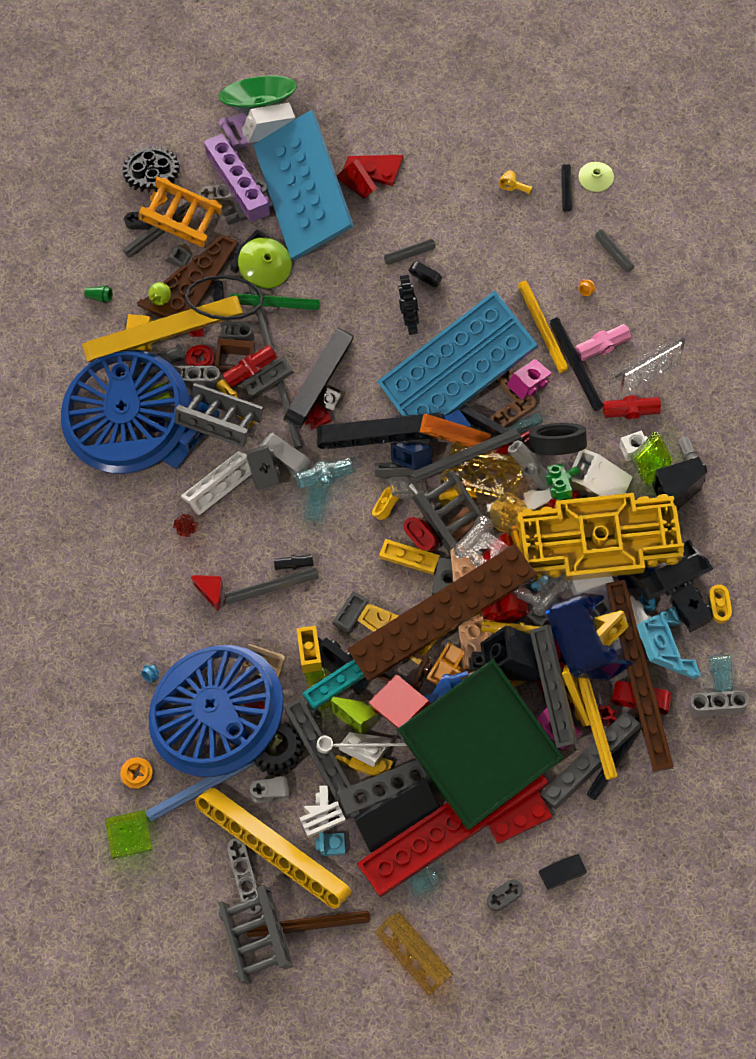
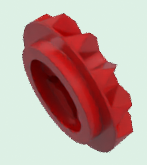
M195 345L187 351L185 361L187 366L214 365L215 356L210 347ZM203 355L204 361L201 360L197 363V358H200Z

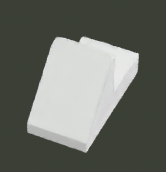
M319 786L320 792L316 793V805L319 806H304L306 814L329 805L328 786ZM328 812V813H325V814H323V815H321V816H318V817L314 818L313 820H316V819H318V818H320V817H322V816H325V815L329 814V812ZM329 819L322 823H319L318 825L322 826L326 823H329Z

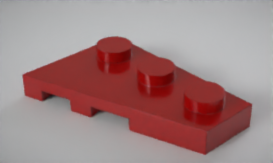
M403 155L348 156L343 170L358 159L372 181L393 186L403 161Z
M538 791L489 824L488 827L499 845L552 819V815Z

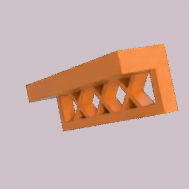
M429 414L423 415L419 431L420 433L467 448L489 440L491 436L489 433Z

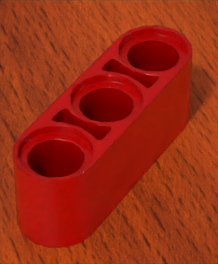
M624 681L615 682L611 702L615 705L620 704V706L637 709L630 683ZM653 687L660 714H668L672 693Z

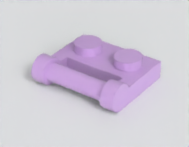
M244 113L219 120V125L224 129L234 151L253 144L248 143L242 133V127L248 116ZM234 124L242 140L236 139L230 127Z

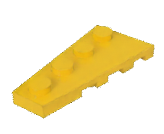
M367 604L357 621L374 632L399 615ZM436 641L418 652L427 656ZM409 657L418 665H421L423 660L417 657Z

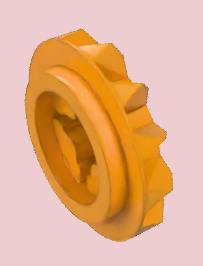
M135 757L123 764L120 776L126 786L139 789L147 786V783L152 780L153 770L147 760ZM140 768V773L143 776H137L135 779H133L134 775L131 773V771L136 772Z

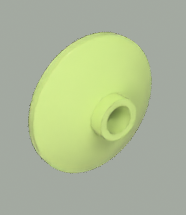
M601 162L588 163L579 172L580 184L592 192L605 191L614 181L612 169Z

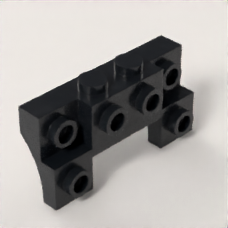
M690 539L684 542L683 557L678 564L666 565L655 570L653 573L645 566L643 573L627 575L633 587H638L645 602L665 594L667 597L671 596L678 588H684L690 584L693 585L692 581L713 570L709 560L699 553Z

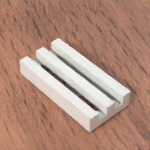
M338 802L300 817L308 838L346 822ZM336 809V811H334V812H332V813H329V814H327V815H325V816H322V817H320V818H318V819H316V820H313V821H311V822H309V823H306L307 821H309V820H311V819H314V818H316V817H318V816H321V815H323V814H325V813H328V812H330V811ZM339 815L338 819L309 830L310 827Z

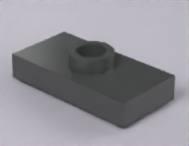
M352 591L333 620V625L350 633L366 605L370 603V600Z

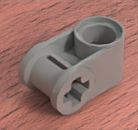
M274 777L254 781L250 786L251 799L256 803L279 802L280 799L281 801L288 800L290 796L287 778ZM257 789H261V795L257 794Z

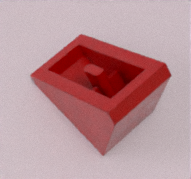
M193 575L191 577L193 585L218 611L221 606L223 587L221 576Z

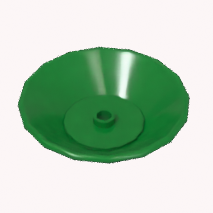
M257 76L226 86L218 96L223 104L248 115L250 109L283 104L295 92L297 85L294 80L284 76Z

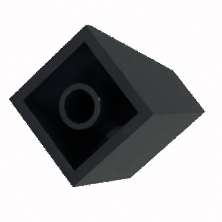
M700 457L656 469L652 485L656 496L662 494L674 496L673 503L677 510H679L702 489L707 474L706 464L701 462Z
M505 625L480 643L482 665H485L494 658L509 680L533 682L540 678L530 634Z

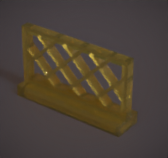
M452 443L449 456L470 447ZM489 451L463 462L459 466L444 470L440 483L443 484L447 481L448 478H446L445 474L453 470L454 473L457 472L460 475L461 483L465 489L515 501L520 481L523 477L521 473L522 467L511 456ZM470 466L477 467L480 469L473 471L470 468ZM466 469L468 474L461 476L458 471ZM490 470L498 473L495 475H491L488 471ZM484 473L487 478L480 480L477 475ZM507 475L516 476L517 478L510 480ZM502 477L506 481L502 484H498L496 482V479ZM473 478L476 482L470 484L467 483L465 480ZM491 482L495 487L487 488L484 484ZM510 486L513 493L504 492L503 488Z

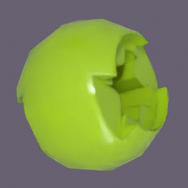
M162 282L153 284L148 291L149 299L156 305H164L170 300V288Z

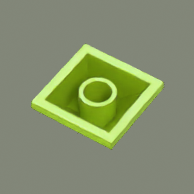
M339 697L331 699L332 712L358 734H366L378 721V714L374 712L370 704L367 706L361 701Z

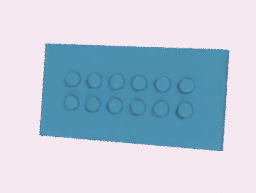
M312 110L253 144L290 258L293 261L354 227L316 115Z
M493 291L377 382L402 416L441 413L447 416L471 400L539 346L497 292Z

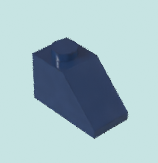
M391 443V461L412 470L432 464V447L422 443Z

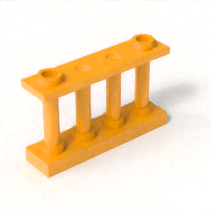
M156 177L155 187L158 190L150 206L147 208L141 207L139 220L204 248L208 238L205 231L213 214L221 215L222 205L216 200L206 199L177 186L167 178ZM166 191L175 196L166 214L161 215L156 213V209ZM181 199H184L191 204L183 221L178 223L172 217ZM197 206L206 209L207 212L199 229L194 230L188 225Z

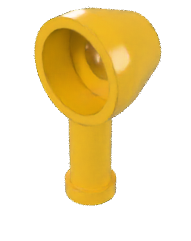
M507 171L499 180V186L504 190L513 191L517 189L529 195L532 186L517 182L516 174L513 171Z

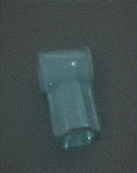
M730 654L709 656V667H711L710 673L713 674L715 692L733 691Z

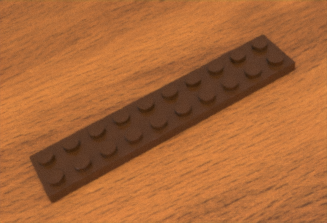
M513 544L353 644L347 650L367 681L371 682L536 578L537 574L517 545Z

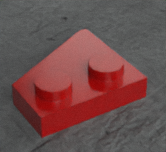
M358 159L336 175L337 179L363 199L377 190V187Z

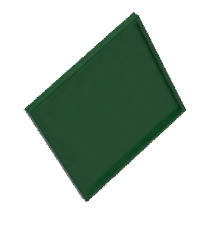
M494 658L396 729L467 830H470L564 759V756L556 748L554 742Z

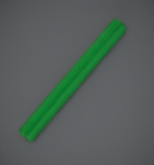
M230 294V297H238L240 305L258 306L260 302L259 295ZM263 296L262 304L265 307L319 310L320 301L318 299Z

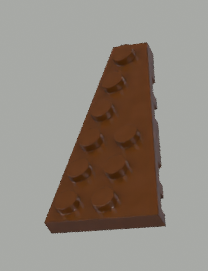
M222 234L208 245L204 252L193 257L189 264L183 265L164 281L171 291V297L167 303L156 305L147 296L144 300L141 299L137 302L138 307L162 318L192 309L188 306L185 299L187 288L202 278L219 276L238 247V241ZM216 279L201 282L190 290L188 297L192 305L199 307Z

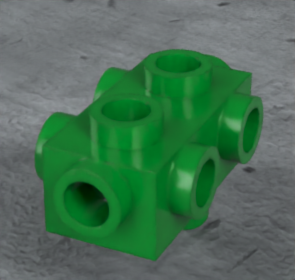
M563 463L548 466V474L545 477L547 485L551 486L550 494L552 500L573 499L570 483H572V477L579 473V469L575 466L566 471Z

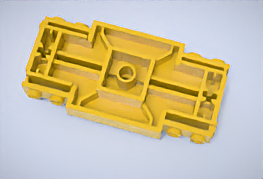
M634 493L556 501L555 509H552V507H543L538 511L524 509L518 513L516 520L517 530L519 529L521 553L537 574V577L533 580L541 579L542 576L546 575L556 578L560 577L561 574H564L565 581L643 573L645 565L647 567H656L659 563L666 562L667 565L678 564L683 557L684 543H682L677 508L673 503L674 496H668L667 494L658 495L656 498L644 496L637 498V500H635Z

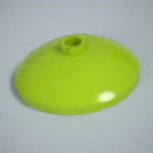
M256 238L246 243L241 249L238 257V267L243 278L256 287L273 289L282 285L287 280L291 272L292 261L286 248L279 242L270 238Z

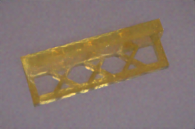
M400 912L389 916L376 930L375 934L429 996L454 975ZM387 926L391 929L393 938H388L383 932ZM398 943H402L406 947V954H402L399 951ZM412 959H416L420 963V970H416L412 966ZM426 975H430L436 983L432 987L426 982Z

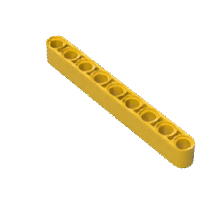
M237 296L196 307L200 311L217 316L229 317L243 314ZM190 309L87 341L82 344V348L87 362L90 363L115 352L133 350L225 320L209 318Z
M210 787L196 798L195 805L199 811L333 909L339 908L351 895V890L346 883L216 788Z

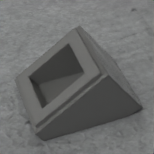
M176 244L172 247L165 261L182 267L186 265L191 253Z

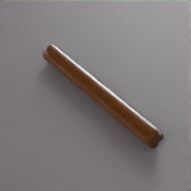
M359 911L280 921L283 933L369 923L370 913L369 911ZM265 925L247 931L248 937L266 936L269 934L268 927Z

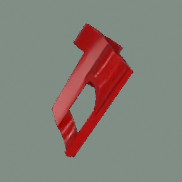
M508 532L503 533L489 550L482 554V564L513 545L512 538L508 536ZM520 587L482 611L483 619L514 623L529 614L524 587Z

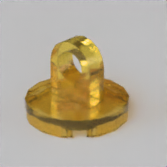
M510 495L500 497L494 501L490 508L489 515L493 526L507 533L517 530L516 520L518 513L527 509V506L517 497Z

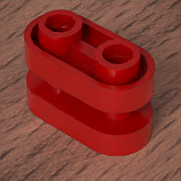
M416 517L406 519L403 525L404 531L419 549L434 552L439 548L440 539L426 521Z

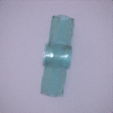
M349 458L329 464L326 461H319L311 469L294 473V478L298 489L318 483L322 486H328L333 483L335 478L353 474V467Z

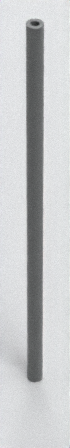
M248 285L250 294L258 295V292ZM261 307L256 314L266 346L270 344L274 349ZM282 380L277 383V387L286 414L290 407V402L284 381ZM288 423L295 449L302 448L297 427Z

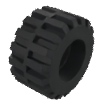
M280 721L276 733H279L283 737V741L288 744L287 750L279 756H270L263 751L254 760L255 765L260 767L262 772L266 770L268 775H272L275 772L276 776H281L280 772L283 771L284 774L289 773L288 769L294 770L296 768L295 763L299 764L300 756H302V746L298 732L296 733L293 726L289 727V723L284 722L282 725Z

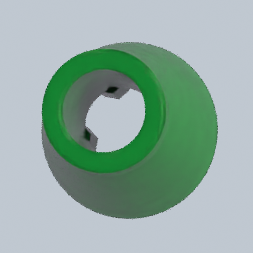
M107 285L86 287L84 295L85 298L107 303L112 300L113 290Z

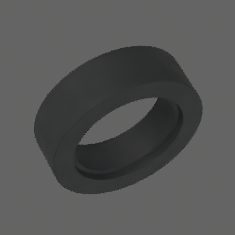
M554 423L535 427L529 431L530 450L541 455H565L582 451L587 447L586 428L573 423Z

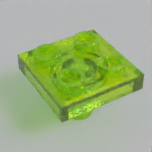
M655 431L630 456L642 482L646 485H649L654 480L656 469L670 466L673 461L660 433Z
M145 810L105 818L112 860L153 851Z

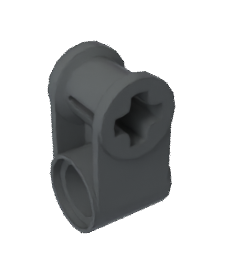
M221 322L220 327L222 330L218 338L254 341L253 329L249 323Z

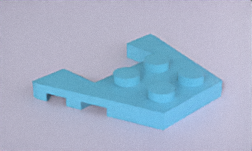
M675 607L636 625L650 662L692 679H697L701 676L695 660L681 659L669 626H677L681 623Z

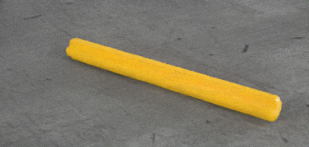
M525 280L519 282L518 288L559 373L568 371V365L528 282Z
M578 664L574 666V670L604 775L607 780H612L617 777V772L586 665Z

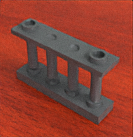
M194 383L192 402L188 407L181 405L176 407L174 422L244 448L247 443L248 429L246 428L252 420L258 423L262 421L263 407ZM200 402L210 405L205 413L195 411ZM217 408L227 411L222 420L212 417ZM234 414L244 417L239 426L229 423Z
M453 470L445 474L448 478L447 481L428 494H424L421 491L411 497L450 556V550L453 548L464 551L465 547L485 534L488 538L495 535L493 524L485 519L461 483L460 475L457 472L454 473ZM453 486L459 496L439 510H434L431 500ZM464 502L470 512L450 526H445L441 520L442 516ZM475 518L480 528L462 541L456 542L452 537L453 532Z
M265 885L256 887L258 894L255 898L230 907L229 904L223 901L218 902L220 907L218 914L220 919L224 921L237 967L235 973L238 980L245 984L252 983L250 974L277 965L285 970L294 967L271 889ZM257 905L262 907V917L237 927L235 926L232 915ZM262 925L268 927L269 934H267V937L241 947L239 934ZM268 945L273 946L275 951L273 957L247 966L244 958L245 954Z

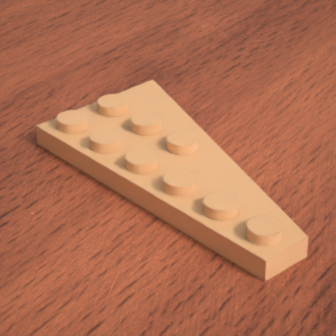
M455 548L450 550L453 582L482 564V558ZM481 612L458 626L460 648L465 651L462 658V667L470 673L472 652H481L480 643L492 635V633L481 632L482 621L485 620Z

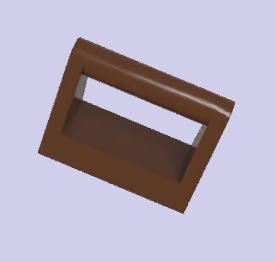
M218 338L215 367L220 372H227L234 366L220 364L222 353L249 356L256 352L255 342Z

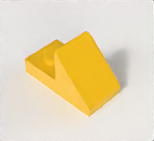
M617 611L594 618L597 627L594 637L598 649L605 651L629 627L624 611Z

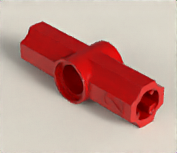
M269 344L255 354H251L239 361L238 365L223 373V376L229 386L233 387L247 377L250 378L261 371L263 367L276 360L278 356Z
M630 395L622 400L603 401L604 418L625 417L629 420L632 418L637 419L641 415L661 414V401L659 397L639 398L638 396Z

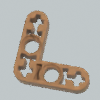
M508 370L503 375H508L509 381L511 376L513 375L512 370ZM500 376L497 382L513 402L493 414L490 419L497 422L501 421V425L507 428L535 409L536 400L534 396H528L522 400L517 394L511 392V389L507 386V379H501L502 376ZM524 401L531 402L530 406L524 405ZM515 410L518 414L515 417H510L507 412Z

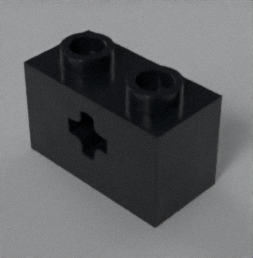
M692 584L671 594L670 603L676 608L677 614L690 633L710 623L713 616L712 609L708 604L705 605L700 591L697 588L695 589Z

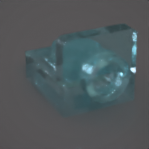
M429 866L425 868V871L415 874L406 880L413 899L436 890V883L439 882L435 871L431 872Z

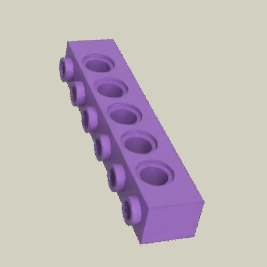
M220 134L203 141L206 155L250 223L270 215L269 207L271 204L268 197L263 196L260 185H256L252 173H248L246 164L240 161L239 154L236 150H233L230 140H226L224 135Z

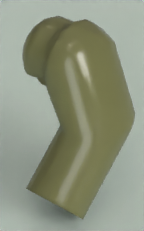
M279 733L275 734L265 749V752L270 756L280 755L277 752L279 749L276 747L283 741V737Z

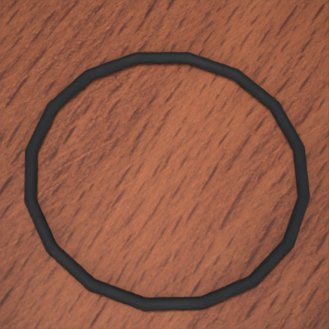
M225 275L209 276L197 280L187 288L185 294L188 306L198 314L221 320L242 319L253 315L262 307L264 300L260 289L251 282ZM213 279H229L251 286L258 292L260 302L251 312L239 316L225 317L200 311L191 304L188 296L190 290L201 282Z

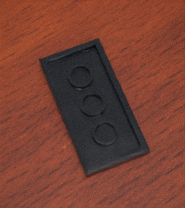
M422 778L353 817L369 852L372 853L439 809L426 779Z

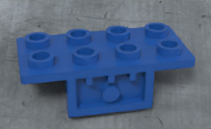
M189 395L190 403L193 400L192 395ZM200 402L195 411L205 413L209 405ZM216 410L212 417L217 418L220 415L219 411ZM172 419L164 426L166 429L169 427ZM186 428L180 437L178 445L162 461L178 469L203 437L204 433ZM160 432L157 437H162L164 433Z

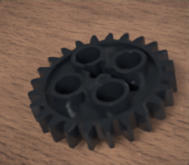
M154 145L151 149L148 146H145V150L139 148L138 153L132 151L133 156L128 155V160H124L125 165H122L125 182L129 183V187L134 186V190L140 188L141 192L147 189L148 193H150L151 189L157 192L158 188L155 187L156 177L167 178L171 183H175V178H178V173H180L179 160H177V156H174L173 151L168 152V148L162 150L161 146L155 149Z
M409 275L400 276V286H398L400 310L409 335L418 334V302L414 294L413 284L410 283Z

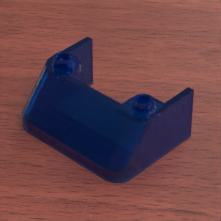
M582 593L555 603L546 609L547 618L570 673L577 678L611 680L632 665L631 661L618 660L617 652L613 647L602 645L589 612H592L595 609V605L605 599L603 595Z

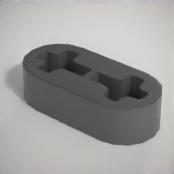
M509 880L492 891L487 897L488 907L492 911H500L513 903L522 895V884L517 880ZM510 885H512L513 887H518L517 894L511 892L510 894L506 895V893L510 890ZM495 896L498 899L503 896L504 898L500 900V905L498 906L497 904H491L493 902L492 897Z

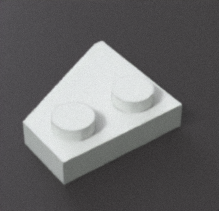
M349 732L341 744L392 743L393 739ZM390 746L339 747V750L375 767Z

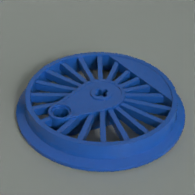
M129 350L100 357L86 365L75 376L65 393L61 408V425L64 437L75 455L87 465L97 470L112 474H129L145 470L167 457L178 445L181 435L185 432L187 427L178 425L174 421L176 407L178 405L188 407L190 404L188 390L178 371L168 361L153 353ZM123 361H133L131 369ZM138 363L147 364L135 382L134 376ZM114 364L110 371L108 365ZM153 367L160 371L139 389ZM102 368L105 369L109 378L108 386L95 374ZM125 372L123 376L119 377L120 373ZM92 376L106 391V395L86 385L85 382ZM164 376L171 382L144 394ZM83 388L104 401L79 397L77 395L80 389ZM171 389L174 390L175 398L146 401ZM75 402L102 406L73 410ZM175 404L174 414L144 409L146 407ZM101 413L76 425L73 424V417ZM143 414L172 420L166 429L144 417ZM101 421L81 439L78 438L76 431ZM143 421L164 434L162 437L152 438L139 422ZM106 426L94 445L84 446L88 440ZM137 426L147 439L138 440L133 427ZM114 427L110 443L103 444V442L111 432L112 428ZM119 429H121V442H116ZM126 429H129L133 441H127Z
M212 646L186 655L166 672L159 682L151 701L148 719L149 731L156 750L173 768L182 773L197 777L222 776L245 767L267 748L280 725L284 700L279 678L263 657L239 646ZM222 657L214 685V660ZM229 658H236L237 661L223 681ZM244 662L252 665L232 682ZM207 666L208 686L206 685L203 674L201 672ZM257 670L260 672L261 678L237 689ZM195 676H198L202 686L201 690L192 681ZM189 683L197 693L194 694L183 687ZM265 684L266 693L239 697ZM177 692H180L192 698L193 700L176 698L173 696ZM266 700L264 710L236 706ZM165 703L188 705L187 707L162 711ZM239 713L262 716L258 726L241 718ZM186 714L163 726L161 725V718ZM187 722L166 741L163 733ZM246 727L254 731L250 737ZM193 728L178 752L174 751L171 746ZM209 729L210 758L200 759ZM201 730L193 758L184 756ZM216 734L222 738L227 752L216 757ZM229 742H230L231 744H233L234 746H238V747H237L236 749L232 750L231 747H230Z

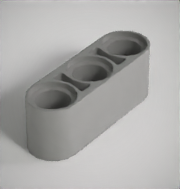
M173 366L181 375L187 389H193L194 383L215 389L217 388L216 384L221 380L220 371L215 366Z
M269 433L258 445V447L267 445L269 449H273L275 460L273 461L296 478H300L312 465L311 461L304 454L274 433Z
M743 691L698 693L691 698L689 712L696 717L741 714L745 711L749 698ZM734 700H740L743 705H736ZM720 701L723 704V706L718 707L714 704V702ZM694 703H701L703 708L695 707Z

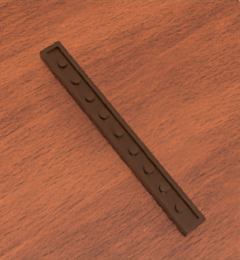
M621 580L606 583L605 587L612 613L624 611L629 625L618 638L652 771L654 773L673 769L669 746L626 582Z

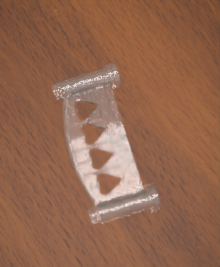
M478 516L473 522V527L454 547L453 553L460 559L467 557L475 567H478L488 560L476 553L477 550L489 548L491 559L509 546L490 533L494 526L489 518ZM564 574L556 578L546 575L542 576L541 579L531 580L527 583H537L536 595L532 594L530 590L525 589L524 586L515 590L512 594L515 593L517 598L534 605V613L542 616L547 613L563 592L569 590L572 586V581H565Z

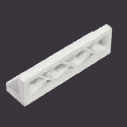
M240 451L236 452L182 494L181 498L190 504L197 515L202 514L251 475L246 454Z

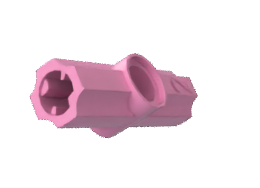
M623 324L608 332L604 330L599 331L592 339L575 346V350L582 361L598 354L605 355L606 352H611L615 346L631 340L630 330Z

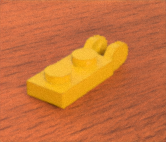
M340 755L335 756L338 763L372 777L390 771L393 766V761L381 758L376 766L372 767L354 757L349 760Z

